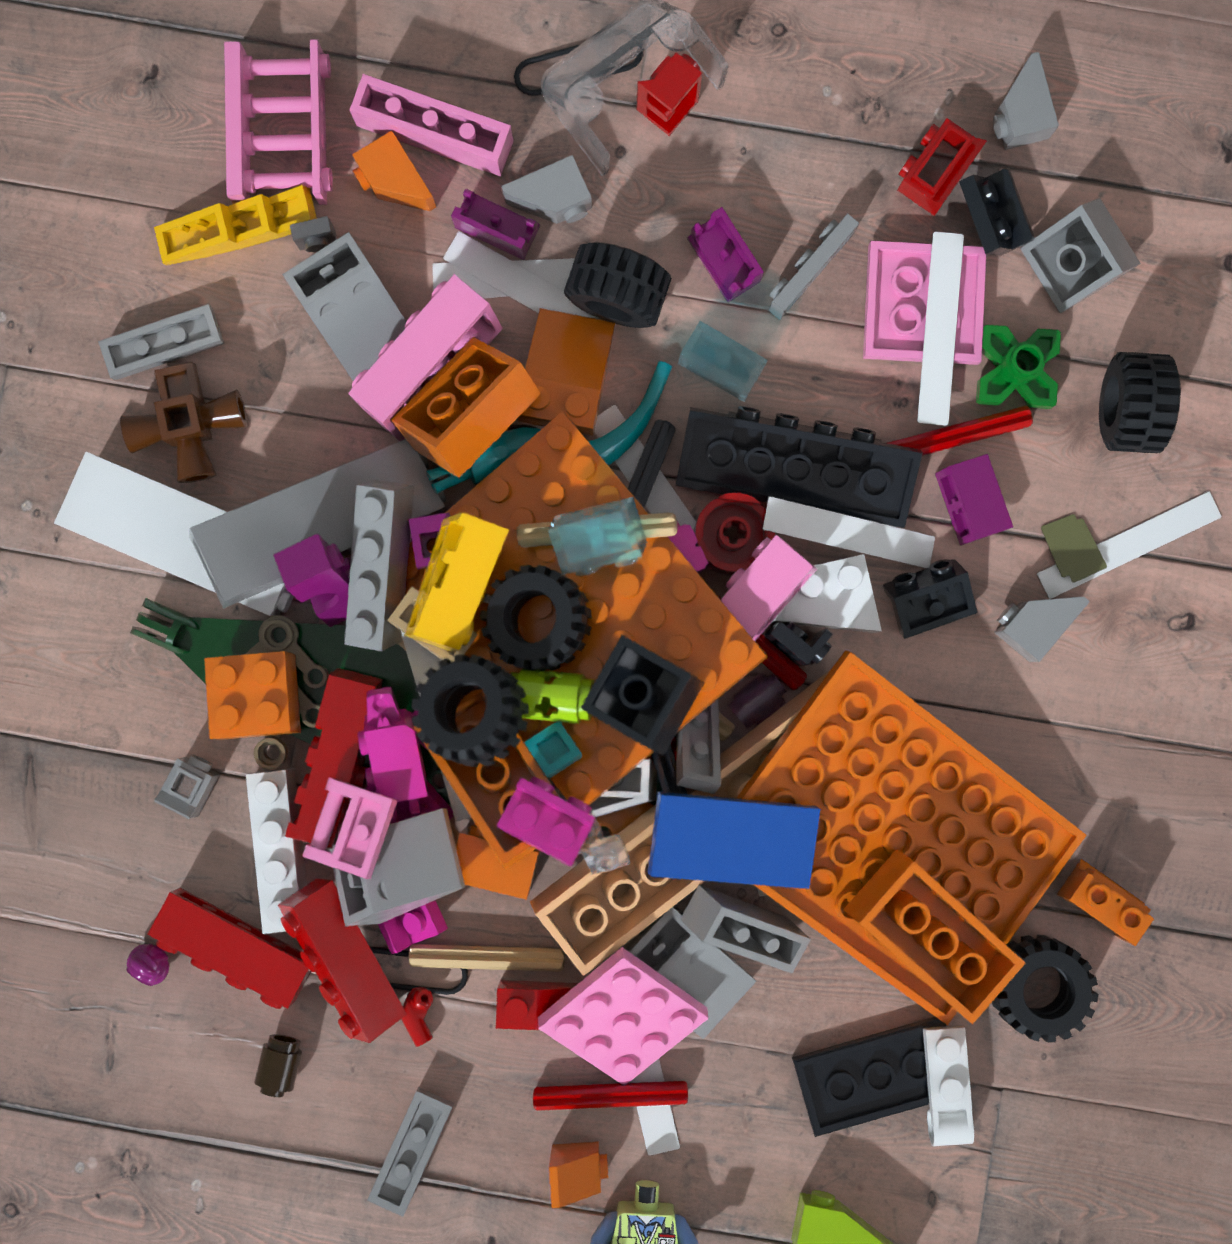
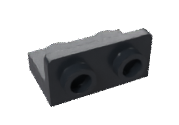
M1002 169L988 177L973 174L959 181L985 254L1001 256L1034 240L1032 228L1009 169Z
M955 559L936 561L927 569L916 573L899 574L893 581L883 584L885 593L891 599L899 632L904 639L978 613L968 572Z
M790 621L788 624L785 623V625L782 622L772 625L764 636L795 664L804 666L809 663L811 665L814 663L818 664L832 647L827 641L833 634L828 629L818 631L807 644L805 640L809 636Z

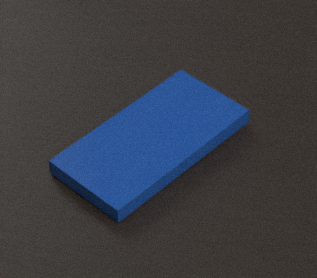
M658 792L648 874L651 877L810 889L820 808L813 805Z

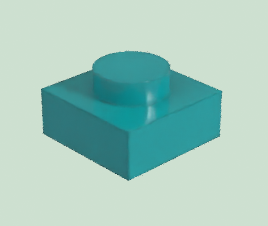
M561 722L553 723L524 742L547 779H550L582 758V753Z

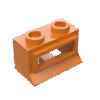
M1083 859L1079 861L1057 893L1062 899L1075 904L1111 929L1119 939L1133 946L1138 944L1154 920L1148 914L1151 909L1145 906L1144 902Z

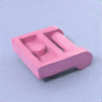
M329 777L325 787L328 790V794L311 844H306L302 856L347 873L371 879L397 800ZM345 796L351 798L334 851L330 852L326 848Z

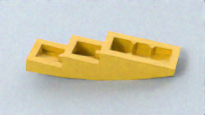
M300 185L271 197L259 194L229 206L218 203L154 227L162 263L164 265H171L278 239L291 234V224L316 219L317 217L310 188Z

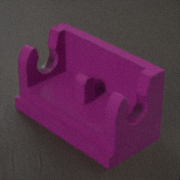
M466 188L463 192L464 200L461 207L455 206L451 214L454 227L524 260L540 228V224L531 218L528 219L487 200Z
M720 207L711 214V218L702 225L699 222L692 227L691 235L687 237V240L726 301L730 302L759 284L764 271L723 207Z
M988 454L948 466L935 473L960 546L1013 528Z

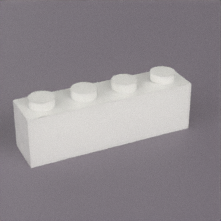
M295 768L256 772L246 775L263 934L286 931L281 923L283 914L278 904L307 885L305 860L302 856L304 852L303 842L285 837L288 822H293L299 816V805L294 803L297 793Z

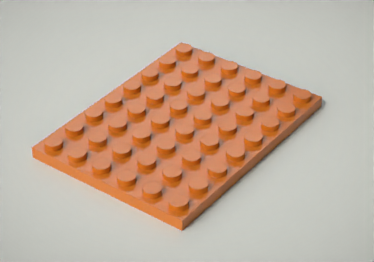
M563 411L445 512L449 513L450 517L463 512L509 529L488 580L485 594L492 596L495 592V589L491 586L496 579L504 581L506 579L504 573L510 569L518 572L520 571V566L530 565L537 568V565H541L573 580L579 586V591L586 595L588 602L585 605L591 609L592 618L587 619V625L591 627L590 636L584 635L582 642L586 645L582 652L576 650L573 653L575 657L573 661L569 664L561 663V668L553 670V672L584 674L585 679H591L595 682L620 637L623 635L705 682L678 731L768 657L668 536L522 547L518 544L517 527L520 524L649 514ZM436 539L430 540L427 544V549L430 553L433 551ZM412 541L409 543L405 594H407L411 587L418 591L420 590L426 568L417 569ZM544 595L536 596L527 601L521 608L518 615V629L525 641L529 643L541 641L552 631L556 621V610L552 600ZM482 602L477 607L472 620L474 623L473 631L478 635L464 655L470 658L472 654L481 656L502 667L510 674L511 672L520 673L522 668L515 667V665L501 660L500 655L492 652L489 648L490 639L483 637L481 628L487 627L486 621L480 620V610L487 611L488 604ZM551 677L550 681H545V683L552 684L556 677ZM549 708L548 713L543 715H551V713L553 711H557V709ZM594 716L591 717V720H581L579 724L561 722L582 753V758L550 779L567 800L571 796L590 806L654 751ZM522 718L528 724L526 731L519 730L518 735L525 742L555 723V721Z
M847 650L844 651L736 797V799L813 805L820 808L810 889L765 885L754 886L946 1025L951 1022L958 1011L843 909L892 853L898 849L915 861L1007 945L1087 836L865 662Z

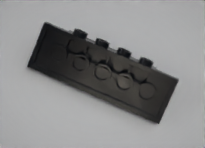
M739 406L737 413L729 411L728 414L690 407L676 486L723 495L727 493H743L754 497L758 501L767 503L769 497H774L885 525L905 528L923 454L920 449L882 443L881 439L875 438V431L855 427L852 434L837 431L838 425L827 421L816 420L814 427L798 424V417L789 414L778 413L775 420L760 417V410L751 407Z

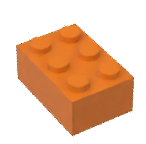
M473 337L391 420L415 451L460 478L501 437L502 433L528 409L541 393L520 361Z

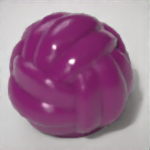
M152 943L142 944L130 952L126 970L133 978L145 985H157L164 981L168 975L170 967L169 956L165 953V950Z

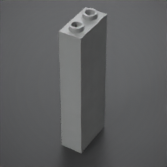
M405 439L189 528L191 542L223 609L284 583L273 554L317 533L329 545L335 543L343 557L351 554L356 486L358 484L383 480L414 485L412 518L441 514L445 508L443 503L446 502L444 491L436 494L431 484L438 481H429L427 477L428 458L415 451Z

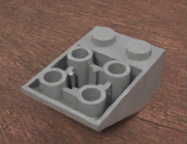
M349 232L282 274L353 381L359 373L369 370L379 359V352L387 342L395 341L405 330V318Z
M447 808L390 824L371 879H365L333 868L345 926L381 924L465 887ZM335 845L332 849L329 848L330 852L334 851Z
M674 905L642 930L625 949L707 1007L709 1019L694 1030L697 1035L704 1039L756 983V980L723 949L703 943L680 920L683 912Z

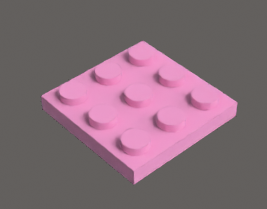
M870 241L868 245L863 359L922 362L932 244ZM963 246L953 364L979 365L982 361L986 254L983 247Z
M621 947L538 1017V1029L622 1085H626L709 1019L705 1005Z

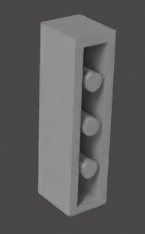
M374 480L356 486L345 645L383 651L401 642V630L387 620L405 596L411 531L409 519L412 518L414 485Z

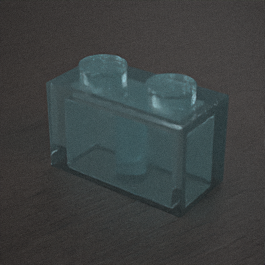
M699 321L680 353L678 364L745 402L768 360Z
M634 497L556 515L548 527L549 536L562 575L575 572L577 576H585L599 570V566L615 563L616 567H623L633 564L639 560V557H642L647 544Z

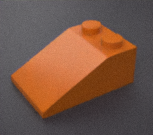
M540 308L525 370L541 395L517 418L518 422L545 427L563 411L582 434L594 436L615 323Z

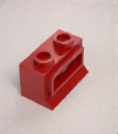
M676 52L672 58L668 55L652 73L650 80L638 81L636 110L668 136L675 131L699 101L702 72L698 63L689 55H680Z
M948 118L945 119L941 127L933 124L920 142L921 145L926 147L919 158L911 155L898 175L904 179L897 191L935 216L987 140L974 137ZM944 140L957 149L958 153L934 187L919 178L918 175Z

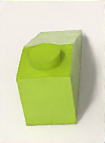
M813 1190L811 1194L800 1192L791 1237L793 1244H894L842 1202L836 1200L834 1195L820 1190Z

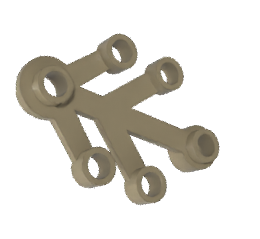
M282 615L266 619L259 629V642L246 654L279 651L293 653L296 655V666L304 673L303 677L306 685L311 688L325 686L329 671L325 666L315 664L297 644L299 631L295 622ZM278 627L283 628L286 632V638L283 642H277L273 637L274 630ZM313 669H318L323 674V680L319 684L312 682L310 679V673ZM298 686L299 712L301 713L302 721L306 726L315 728L316 723L309 720L308 712L311 708L319 710L321 704L313 703ZM282 734L265 736L263 740L257 743L254 749V759L260 767L275 769L285 763L288 758V747L281 740ZM269 745H275L279 749L277 759H271L267 755Z

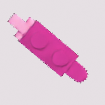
M391 687L367 691V715L364 719V731H358V742L361 755L369 754L371 767L365 769L369 791H376L378 794L396 799L397 802L408 800L410 816L413 818L422 815L419 798L428 797L427 777L419 737L413 726L412 717H414V714L406 709L399 710ZM395 806L390 824L397 822V806Z

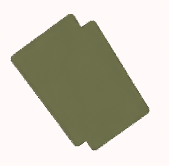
M1072 514L1041 527L1061 577L1070 576L1071 581L1075 583L1107 568L1083 518L1077 520L1076 516Z

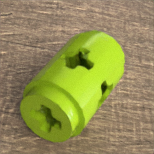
M522 669L520 673L511 672L518 680L516 684L525 691L526 696L521 701L529 706V714H522V718L579 724L581 720H591L592 715L580 707L595 683L594 680L585 679L584 674L527 669ZM551 677H556L552 684L545 683V681H550ZM549 708L557 709V711H553L551 715H543L548 713Z

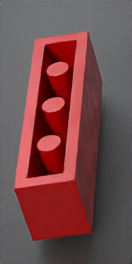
M316 878L278 904L283 914L281 923L284 929L292 938H296L303 949L300 952L302 961L310 971L316 972L322 983L319 986V990L324 999L330 1005L335 1006L341 1017L338 1019V1024L348 1038L371 1043L407 1015L358 925L345 926L338 890L333 880Z
M181 887L169 892L147 934L157 940L155 944L159 948L169 953L176 954L179 951L192 958L190 963L206 972L215 970L226 976L225 981L229 985L239 990L245 991L249 988L261 995L260 1000L276 1009H281L282 1006L288 1009L296 1001L311 973L301 959L300 950L268 933L263 934L262 930Z

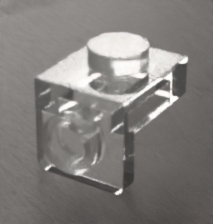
M591 809L589 814L595 817V814ZM595 819V824L579 854L582 853L591 873L608 872L618 867L629 865L630 856L621 836L615 834L604 837L603 831L597 819Z

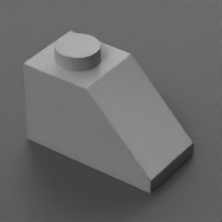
M1039 52L1030 55L993 117L994 132L998 139L1002 138L1004 150L1047 140L1059 127Z
M573 155L501 186L507 205L556 224L565 220L567 223L576 222L584 218L588 214L587 211L592 209L591 195Z
M1083 596L1026 601L1018 603L1017 606L1012 603L997 619L1001 625L994 633L1027 661L1040 662L1090 601Z

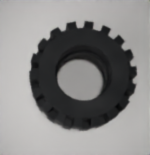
M608 243L581 244L578 248L564 289V295L575 306L597 318L622 326L646 328L657 324L672 278L660 264L641 253Z
M1118 352L1114 355L1104 375L1099 401V427L1103 442L1108 450L1157 454L1167 447L1177 424L1181 398L1180 377L1173 357L1168 354Z
M523 565L520 566V571L518 572L510 569L504 573L506 577L504 581L496 579L491 585L495 592L492 596L485 594L482 601L488 604L487 611L480 610V620L486 621L487 627L481 628L483 637L490 639L489 648L492 652L499 654L501 660L522 669L543 671L549 669L553 671L561 668V663L569 664L575 659L573 653L576 650L582 652L586 645L582 642L584 635L590 636L591 627L587 625V619L592 618L591 609L585 605L588 602L586 595L579 591V586L573 580L541 565H537V568ZM541 595L547 596L552 600L556 610L555 625L547 637L541 641L529 643L523 639L518 629L519 612L530 599Z
M464 654L455 655L454 662L445 658L438 662L439 670L430 668L425 673L429 678L425 684L419 682L416 687V691L420 692L419 699L412 700V709L418 711V715L412 717L413 726L422 729L417 734L421 742L428 744V749L433 753L470 767H478V763L485 766L495 764L494 756L500 759L507 757L510 753L506 748L509 745L518 746L521 739L516 737L519 730L526 731L528 722L522 720V714H529V706L521 701L526 694L524 689L516 684L518 680L502 667L473 654L471 658ZM482 689L486 698L485 714L475 728L468 732L460 733L455 718L457 707L468 693Z
M1026 935L1021 937L1020 943H1016L1013 940L1009 942L1007 946L1026 964L992 1001L993 1007L999 1011L998 1014L1020 1034H1025L1028 1038L1038 1042L1042 1038L1047 1043L1056 1042V1036H1060L1064 1040L1073 1037L1070 1032L1071 1029L1075 1028L1080 1032L1086 1027L1082 1022L1085 1015L1092 1018L1095 1010L1090 1008V1003L1098 1002V993L1092 990V986H1096L1098 983L1096 976L1089 973V970L1092 969L1089 962L1080 957L1081 954L1075 949L1055 938L1051 939L1045 935H1037V938ZM1047 966L1056 968L1060 977V989L1057 997L1045 1007L1029 1008L1025 1003L1023 994L1027 978L1039 968Z

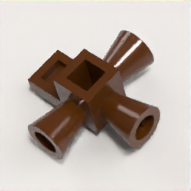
M188 362L154 370L161 401L154 402L156 415L121 416L120 426L126 447L133 454L159 441H164L175 448L177 447L178 483H192L215 477L217 474L202 441L212 439L210 429L247 428V414L239 391L236 389L204 403L195 363Z

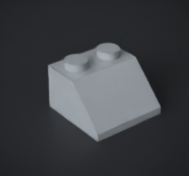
M1100 198L1082 204L1035 237L1032 242L1020 248L1060 313L1108 286L1141 264Z

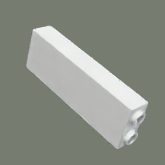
M85 452L54 524L215 592L191 542L189 528L227 512L89 452ZM284 583L239 603L266 615L276 616L280 615L281 612H287L294 596L286 590Z

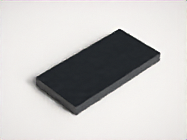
M932 1017L792 1057L814 1136H821L929 1105L923 1028L945 1027L946 1024L938 1018Z

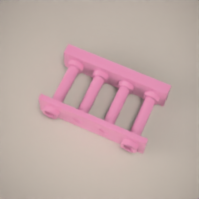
M310 40V58L253 60L252 56L247 55L240 41L224 42L226 190L228 198L235 204L251 198V193H256V189H292L304 185L307 188H312V193L319 205H327V192L333 190L331 168H326L325 78L331 77L329 54L323 53L318 40ZM310 74L311 96L253 97L252 93L249 94V80H254V76ZM311 112V134L254 135L253 131L250 132L249 118H254L255 114ZM312 150V172L255 173L254 170H250V156L255 155L256 151Z

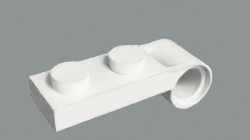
M959 1025L923 1028L930 1107L927 1111V1126L931 1145L973 1144L974 1126L965 1027Z

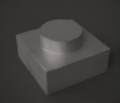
M328 216L290 225L293 241L300 250L306 249L307 252H318L337 240L334 226Z

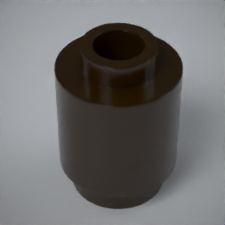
M272 1034L269 1036L268 1043L263 1044L254 1081L257 1086L261 1087L260 1092L271 1097H283L284 1092L293 1091L302 1051L299 1049L300 1040L286 1035Z

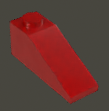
M500 980L497 987L495 1029L539 1030L538 1017L578 983Z

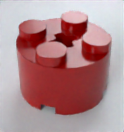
M727 493L715 498L703 508L695 523L693 532L698 540L696 547H701L708 561L706 565L708 568L724 575H733L740 568L746 571L755 560L752 553L757 546L767 537L772 541L775 532L763 530L766 509L757 499L743 493ZM731 525L737 527V533L743 534V538H739L735 544L729 543V537L723 535V532H727Z

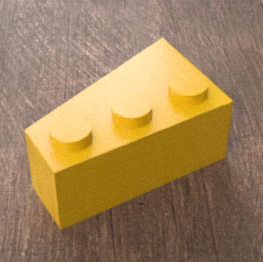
M463 512L443 519L405 636L448 651H460L462 645L466 646L474 629L473 617L477 607L483 601L488 580L509 529Z

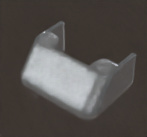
M640 0L548 68L542 76L541 92L544 100L602 176L609 172L610 153L588 126V123L594 120L603 108V94L598 84L636 57L640 52L657 40L671 51L681 52L687 50L717 91L724 86L729 68L728 62L690 13L664 0Z

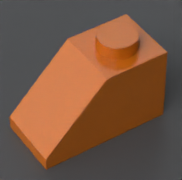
M392 131L352 154L358 166L352 172L364 191L371 188L377 199L426 211L436 208L433 196Z
M599 1141L552 1144L549 1163L551 1207L561 1208L601 1193V1179H609L607 1154L599 1153Z

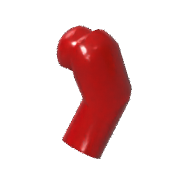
M424 987L413 988L407 994L403 1004L407 1015L401 1020L415 1047H419L433 1038L424 1021L427 1011L433 1003V995L429 989Z

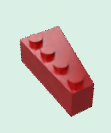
M337 668L329 674L315 724L317 729L322 730L321 736L315 735L308 749L305 762L308 767H312L311 773H306L301 787L298 786L294 803L301 804L302 806L299 816L293 822H288L285 837L311 843L328 794V790L325 787L329 777L364 789L367 781L365 769L368 767L363 766L366 755H361L358 731H364V719L367 715V691L381 689L383 679ZM345 796L343 798L327 848L332 849L337 842L351 798Z

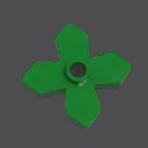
M985 325L983 327L982 354L996 368L977 381V404L999 406L1016 389L1029 408L1051 409L1056 406L1058 383L1043 369L1046 362L1060 353L1061 332L1054 329L1038 328L1025 342L1019 343L1007 326Z

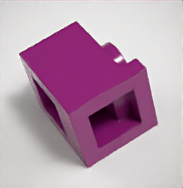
M449 513L409 519L417 569H427L432 554L428 551L427 544L430 540L437 539L442 521L450 517Z

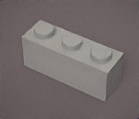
M698 885L680 919L703 943L793 973L811 941V938L787 917L702 885Z

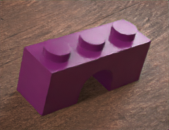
M317 533L273 554L287 591L301 603L310 599L316 616L329 627L346 620L351 560L349 557L343 559L335 543L329 545Z

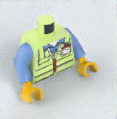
M642 1180L637 1181L635 1184V1201H619L617 1210L607 1213L591 1237L590 1244H698V1240L685 1217L674 1213L673 1204L658 1202L659 1183Z

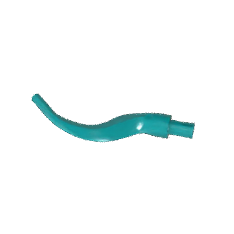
M659 361L644 398L635 412L611 432L589 441L608 465L621 457L635 443L648 425L670 375L672 365ZM523 427L504 431L501 437L460 478L440 466L427 470L426 474L429 481L445 474L448 475L447 478L431 484L434 492L439 494L441 491L468 479H471L475 485L480 483L541 429Z

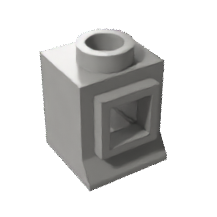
M191 754L190 758H177L154 802L187 819L198 817L220 774L210 770L212 763L199 756Z

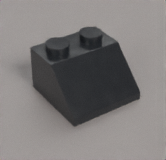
M622 635L580 708L646 748L664 755L705 682Z

